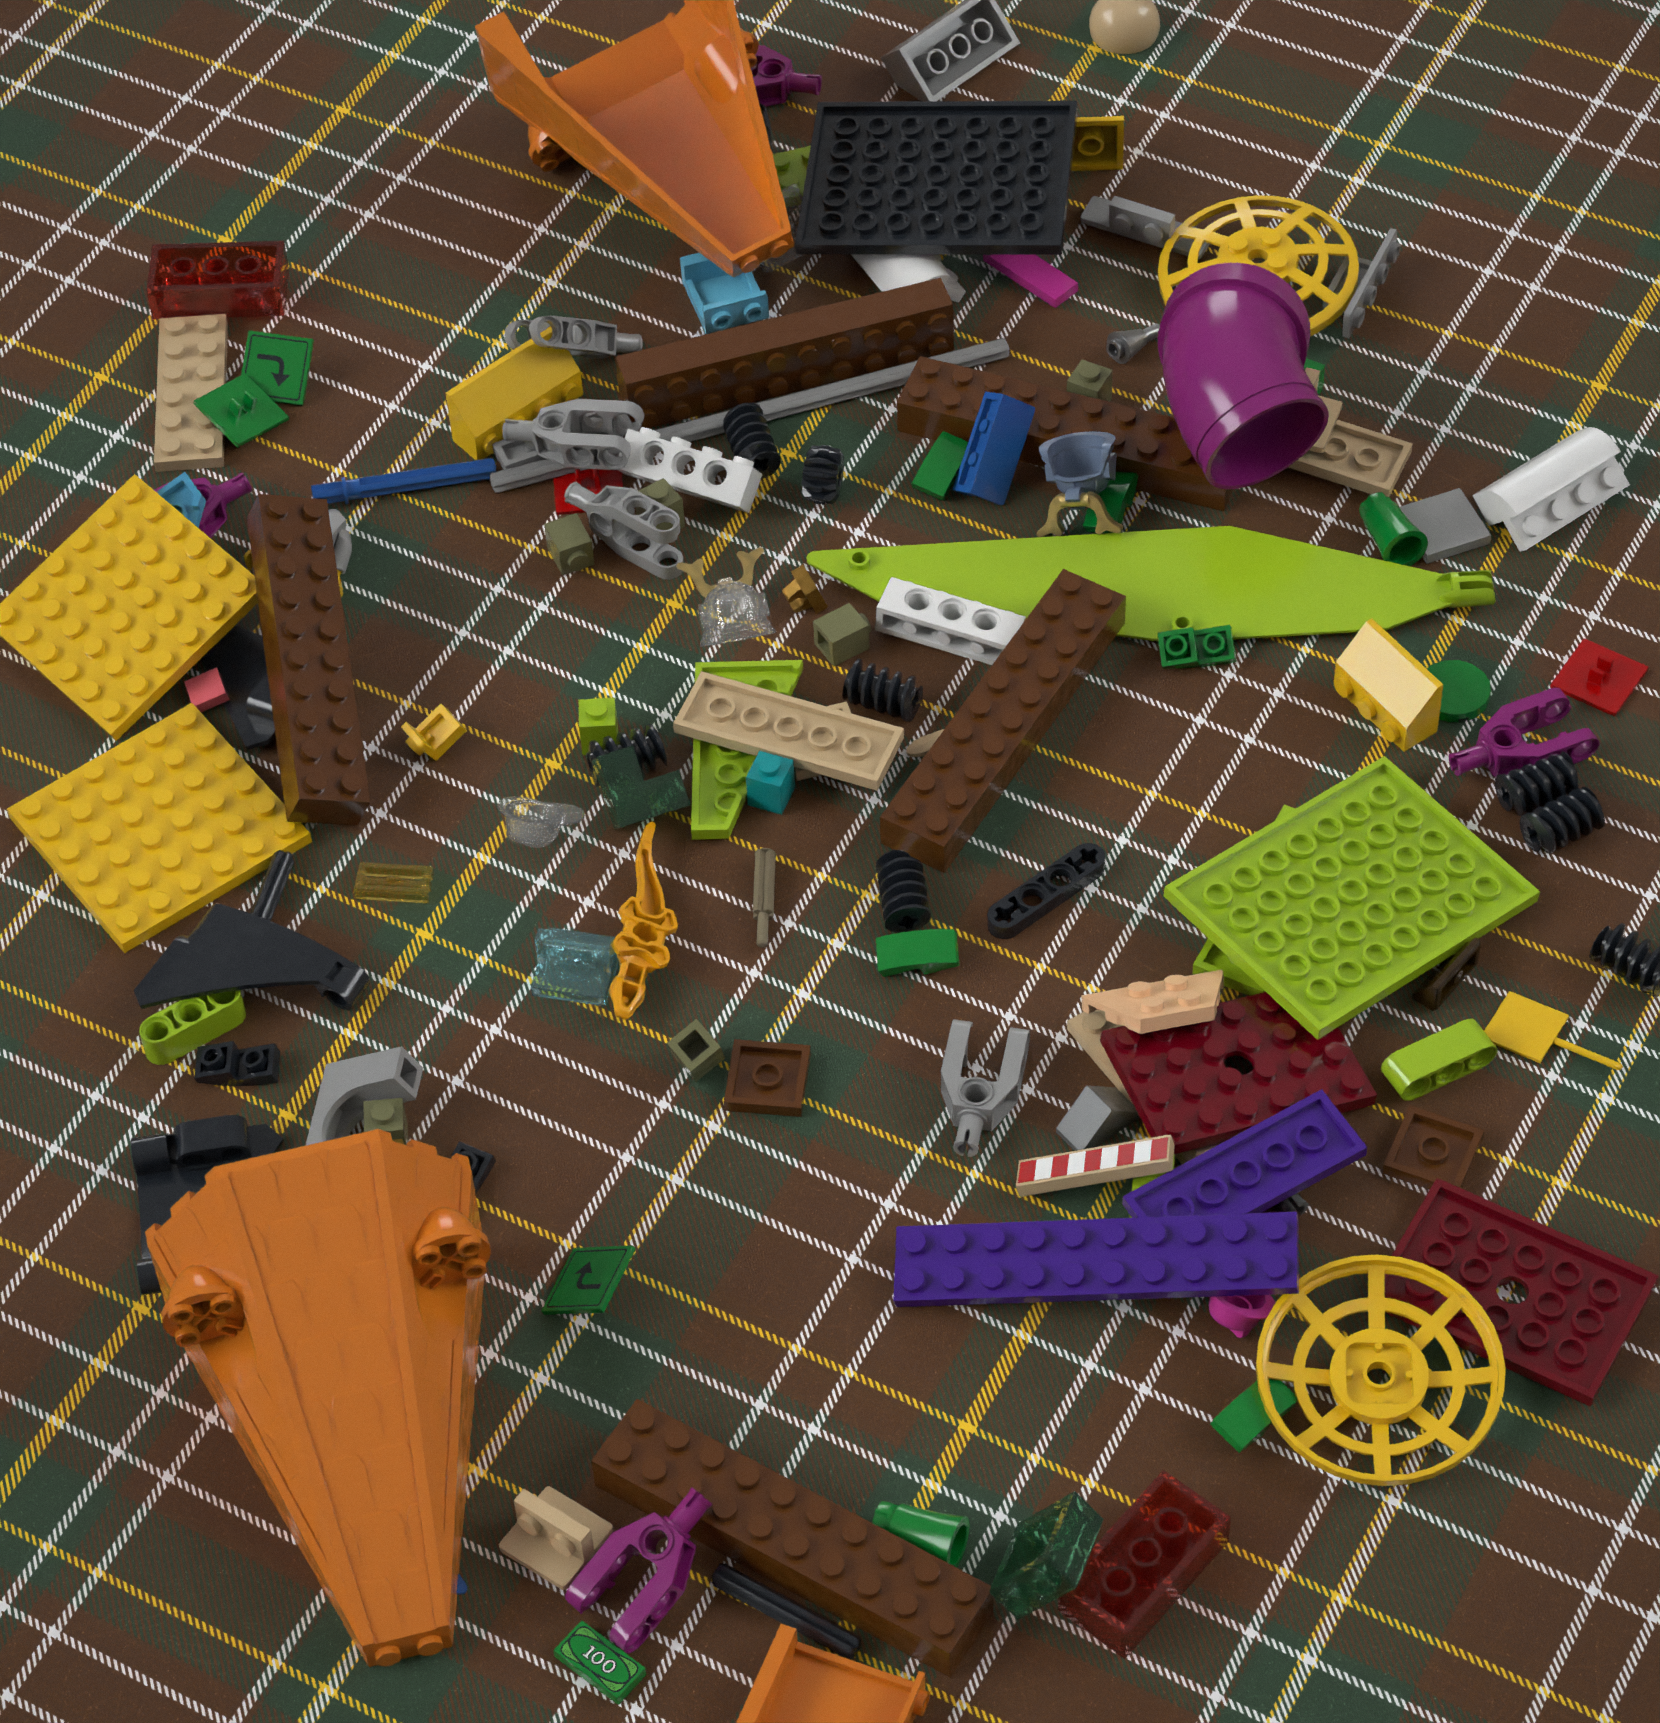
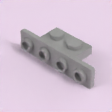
M1093 196L1081 215V223L1160 248H1164L1166 241L1171 238L1175 229L1182 224L1175 221V214L1114 196L1111 201ZM1181 237L1171 251L1188 256L1194 240ZM1204 242L1199 252L1198 259L1202 258V256L1204 255L1205 251L1209 246V243Z
M1390 228L1373 261L1358 257V285L1352 300L1343 312L1342 337L1349 339L1354 329L1361 327L1366 306L1373 305L1378 284H1384L1390 262H1396L1401 246L1400 243L1396 242V229ZM1348 256L1343 260L1328 288L1337 295L1342 289L1348 274ZM1323 301V307L1325 308L1328 304Z

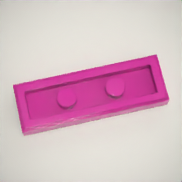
M983 255V261L1054 308L1078 292V282L1037 255Z

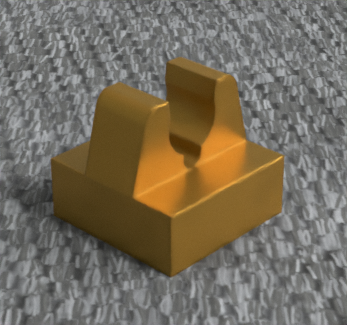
M804 565L791 571L795 579L782 592L793 611L798 613L812 607L815 613L818 614L828 608L827 603Z

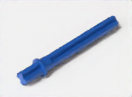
M487 458L349 480L341 477V481L311 485L313 498L327 499V504L345 501L346 505L349 504V500L490 479L492 473L497 471L494 459Z

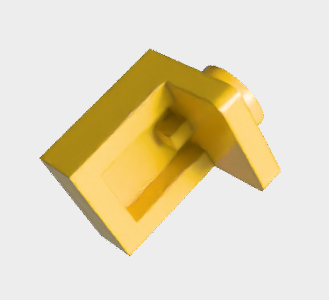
M442 704L416 728L407 722L401 726L409 736L405 740L408 746L419 756L425 752L435 761L467 731Z

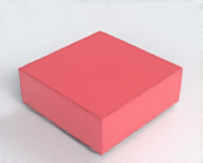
M217 667L184 681L191 703L200 712L230 700Z

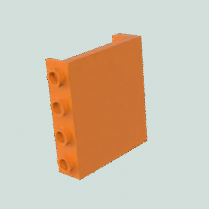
M780 1624L736 1723H913L916 1715L921 1717L924 1715L929 1703L930 1692L925 1689L924 1672L919 1671L915 1681H911L798 1642L797 1629Z

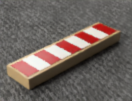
M1170 1134L1019 1160L1016 1189L1019 1196L1023 1197L1171 1172L1173 1168L1174 1142Z

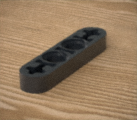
M1083 843L1004 896L988 910V931L999 939L1015 937L1077 894L1104 873V850L1096 844ZM1056 876H1065L1071 882L1066 886H1056L1051 883V880ZM1035 895L1043 901L1037 906H1029L1022 900L1027 896Z

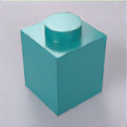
M759 751L746 776L748 805L782 815L795 790L794 760Z

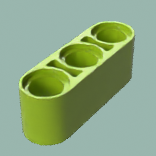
M241 990L180 1000L145 1019L140 1025L139 1033L147 1059L156 1065L171 1063L197 1049V1047L239 1026L246 1018Z
M1466 1019L1392 1053L1382 1063L1381 1071L1404 1101H1411L1485 1067L1495 1058L1498 1050L1475 1019Z

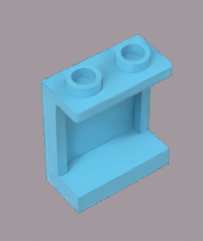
M701 253L680 257L682 283L705 334L769 318L768 295L765 290L760 291L752 272L742 273L733 278Z

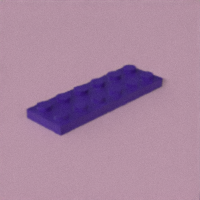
M1321 1089L1178 1166L1171 1172H1167L1123 1196L1122 1205L1132 1218L1262 1213L1366 1156L1367 1146Z

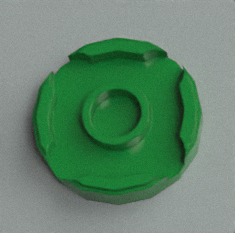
M1444 660L1427 668L1443 684L1439 720L1459 722V719L1468 718L1469 721L1477 718L1486 710L1490 701L1491 688L1489 679L1481 669L1461 660Z

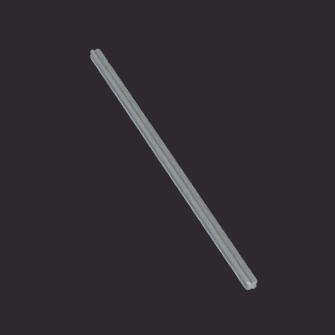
M1004 338L928 358L970 368L1007 358L1009 356V346ZM917 361L755 404L762 408L763 416L766 420L771 421L906 385ZM730 410L654 431L659 432V438L666 441H671L673 436L688 442L725 433L723 420ZM613 448L606 449L610 455L619 456L620 451ZM586 449L576 451L581 455H589ZM543 459L494 472L490 475V482L494 492L500 493L574 473L577 468H565L548 459Z

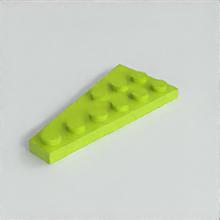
M803 660L695 662V682L701 671L792 696L803 671ZM693 738L692 840L729 839L747 799L746 776L756 756Z

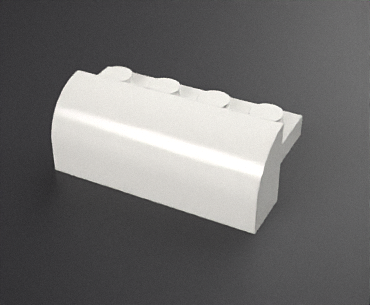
M851 254L882 292L940 277L951 301L959 302L966 292L957 282V275L945 268L940 262V255Z
M1588 427L1571 434L1472 496L1488 525L1503 521L1519 552L1532 547L1630 484L1615 458V455L1621 452L1618 446L1603 431Z

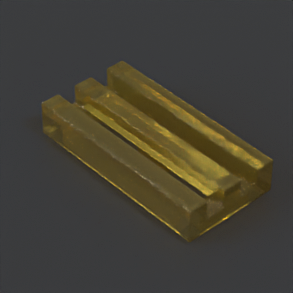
M360 862L353 890L355 899L428 903L429 892H431L432 887L431 880L434 878L433 866ZM365 876L386 877V879H385V878H369V877H365ZM400 878L422 879V881H417V880H401Z

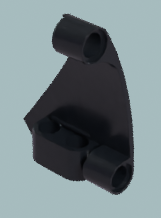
M235 625L201 659L207 671L216 667L219 670L230 699L224 702V705L247 750L270 744L276 735L263 637Z
M214 904L188 936L182 934L173 940L134 989V993L141 1009L174 1001L245 989L314 985L321 996H326L333 1005L343 1010H350L370 985L371 981L368 974L361 967L306 936L248 912L222 904Z
M225 1115L180 1123L174 1127L173 1134L161 1133L131 1138V1152L137 1175L142 1259L137 1260V1272L142 1296L162 1293L148 1249L145 1231L154 1223L162 1226L172 1217L170 1208L188 1191L195 1192L196 1194L206 1185L205 1175L213 1167L276 1153L284 1140L267 1124L248 1126L247 1120L242 1116Z

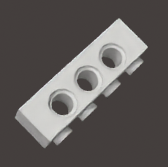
M641 427L640 432L631 429L627 430L624 439L631 445V454L626 466L620 469V472L650 483L664 478L676 491L746 513L750 512L762 474L753 468L754 462L739 456H734L733 461L721 458L722 452L703 446L702 451L690 448L692 443L673 436L671 441H666L659 438V432L645 427ZM659 451H664L662 462L658 465H653L654 455ZM695 460L693 472L684 475L685 465L689 461ZM726 470L727 476L725 481L715 485L716 475L720 471Z
M891 577L876 608L875 630L992 665L1024 623L1026 617L1011 611L984 605L978 601H971L944 591H937L910 581Z

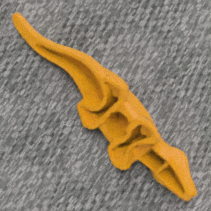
M649 822L643 829L635 859L636 897H630L619 908L618 913L624 926L612 942V948L618 957L620 969L609 987V995L616 1017L624 1020L629 1019L644 1001L647 974L668 965L670 953L668 948L664 946L665 938L676 933L678 928L674 911L665 908L662 887L653 864L652 839L656 827L655 822Z

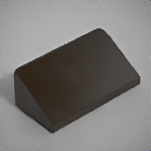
M1476 937L1466 942L1455 954L1442 961L1413 993L1412 998L1432 1011L1437 1010L1478 964L1480 940Z

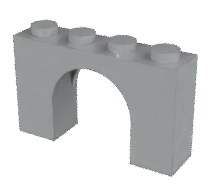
M402 1046L326 1064L306 1145L349 1136L356 1124L364 1118L363 1101L403 1098V1102L416 1100L423 1067Z

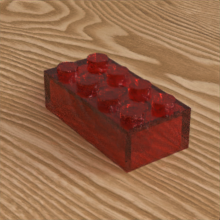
M284 241L152 244L146 288L152 319L226 314V317L285 316L289 279V264Z
M1163 1470L1058 1586V1611L1123 1659H1126L1229 1542L1231 1517Z

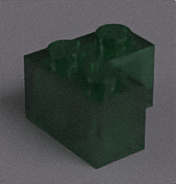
M633 746L598 756L592 760L614 830L690 805L680 771L676 770L644 781Z

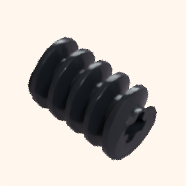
M743 403L732 408L725 415L723 429L727 435L733 455L754 462L753 468L762 474L761 479L773 475L778 470L781 461L777 453V447L774 445V439L770 434V428L767 426V420L763 416L762 408L755 403Z
M858 658L847 673L842 697L844 700L848 698L851 704L858 705L861 702L864 708L871 709L875 707L878 713H885L888 710V714L891 717L901 715L904 721L911 722L920 707L923 697V686L915 687L916 677L913 675L908 678L905 684L902 683L903 674L901 671H897L893 678L889 679L888 667H883L879 675H876V663L873 662L864 671L863 660Z
M652 724L645 725L644 736L638 728L631 729L630 740L624 732L618 733L616 744L610 736H606L603 738L602 748L596 740H592L589 742L588 752L586 753L590 773L596 787L600 786V779L603 774L610 783H613L614 773L617 770L624 779L628 778V767L630 766L634 768L638 775L642 774V763L644 762L647 763L652 771L656 770V759L658 758L667 766L663 742Z
M1563 751L1560 755H1551L1547 760H1537L1534 765L1526 764L1521 770L1513 769L1508 774H1499L1495 778V789L1499 803L1507 812H1510L1513 808L1519 816L1526 813V804L1533 811L1540 806L1539 799L1546 805L1553 800L1552 794L1558 799L1566 794L1565 789L1570 793L1574 789L1579 788L1575 765L1571 757Z
M1582 787L1574 789L1569 795L1564 794L1560 796L1557 801L1552 800L1548 802L1545 807H1537L1532 813H1525L1520 817L1519 823L1522 836L1530 849L1538 852L1541 847L1546 853L1551 854L1556 850V845L1561 848L1567 846L1568 839L1576 842L1580 839L1581 833L1588 836L1593 832V827L1598 830L1602 829L1605 826V818L1596 795L1591 789Z
M903 850L886 852L876 862L885 928L895 933L922 928L931 920V912L928 909L929 899L926 897L927 887L925 886L923 864L920 860L911 857L909 853Z
M1620 923L1615 929L1606 926L1598 934L1591 947L1590 960L1593 962L1601 960V965L1604 969L1611 970L1614 968V973L1617 977L1623 978L1627 976L1629 984L1637 985L1640 983L1639 988L1642 992L1650 993L1653 991V998L1660 995V946L1651 953L1649 952L1652 943L1651 939L1646 938L1638 945L1636 942L1639 933L1636 930L1632 931L1627 937L1623 936L1626 924Z

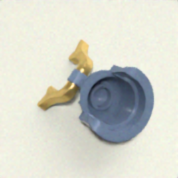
M1098 431L1071 433L1050 439L1039 447L1041 459L1046 463V481L1051 484L1056 483L1062 493L1055 496L1051 501L1047 522L1038 530V537H1043L1050 533L1061 536L1065 529L1060 522L1059 511L1068 507L1071 510H1085V507L1094 510L1097 516V526L1095 529L1097 534H1101L1106 530L1114 533L1122 531L1123 525L1116 522L1109 515L1102 498L1098 495L1106 488L1109 481L1115 480L1117 454L1111 453L1116 439L1113 434Z

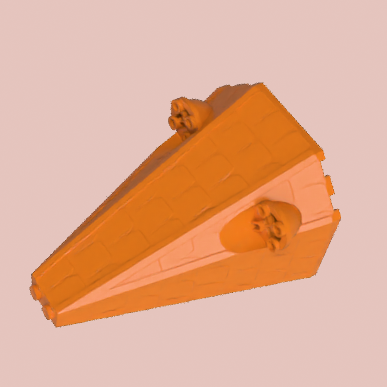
M683 0L685 5L677 15L674 12H669L664 20L552 77L542 76L504 11L475 26L490 91L497 102L529 125L528 138L530 147L528 154L533 163L540 166L544 172L555 169L560 162L570 157L574 158L578 163L733 278L742 273L753 271L761 262L771 257H780L790 248L794 247L784 197L781 192L772 150L770 149L752 71L750 70L757 63L755 55L759 49V43L752 33L740 28L734 0Z
M380 1129L215 1166L205 1175L206 1185L196 1194L195 1192L188 1191L170 1208L172 1217L162 1226L154 1223L145 1231L148 1249L165 1301L161 1312L165 1331L175 1338L178 1346L185 1349L199 1376L218 1405L219 1411L242 1447L248 1461L267 1490L270 1499L290 1530L296 1544L315 1573L319 1584L369 1667L376 1665L391 1666L398 1663L401 1659L416 1655L431 1656L439 1653L442 1649L452 1647L457 1606V1582L460 1569L466 1484L471 1446L474 1391L479 1352L484 1278L487 1272L486 1263L491 1255L488 1238L482 1232L468 1157L456 1153L451 1157L452 1159L437 1154L435 1146L413 1139L406 1143L407 1145L394 1142L390 1132Z

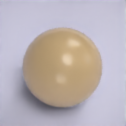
M1098 0L1090 14L1089 29L1093 41L1100 48L1116 54H1133L1149 48L1156 41L1160 29V18L1152 0Z

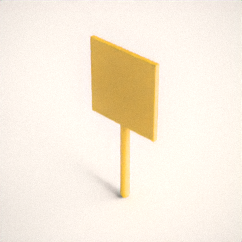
M1511 991L1508 992L1484 1030L1494 1045L1538 1063H1541L1551 1045L1555 1044L1613 1069L1621 1070L1623 1068L1622 1064L1558 1038V1034L1569 1018L1568 1014Z

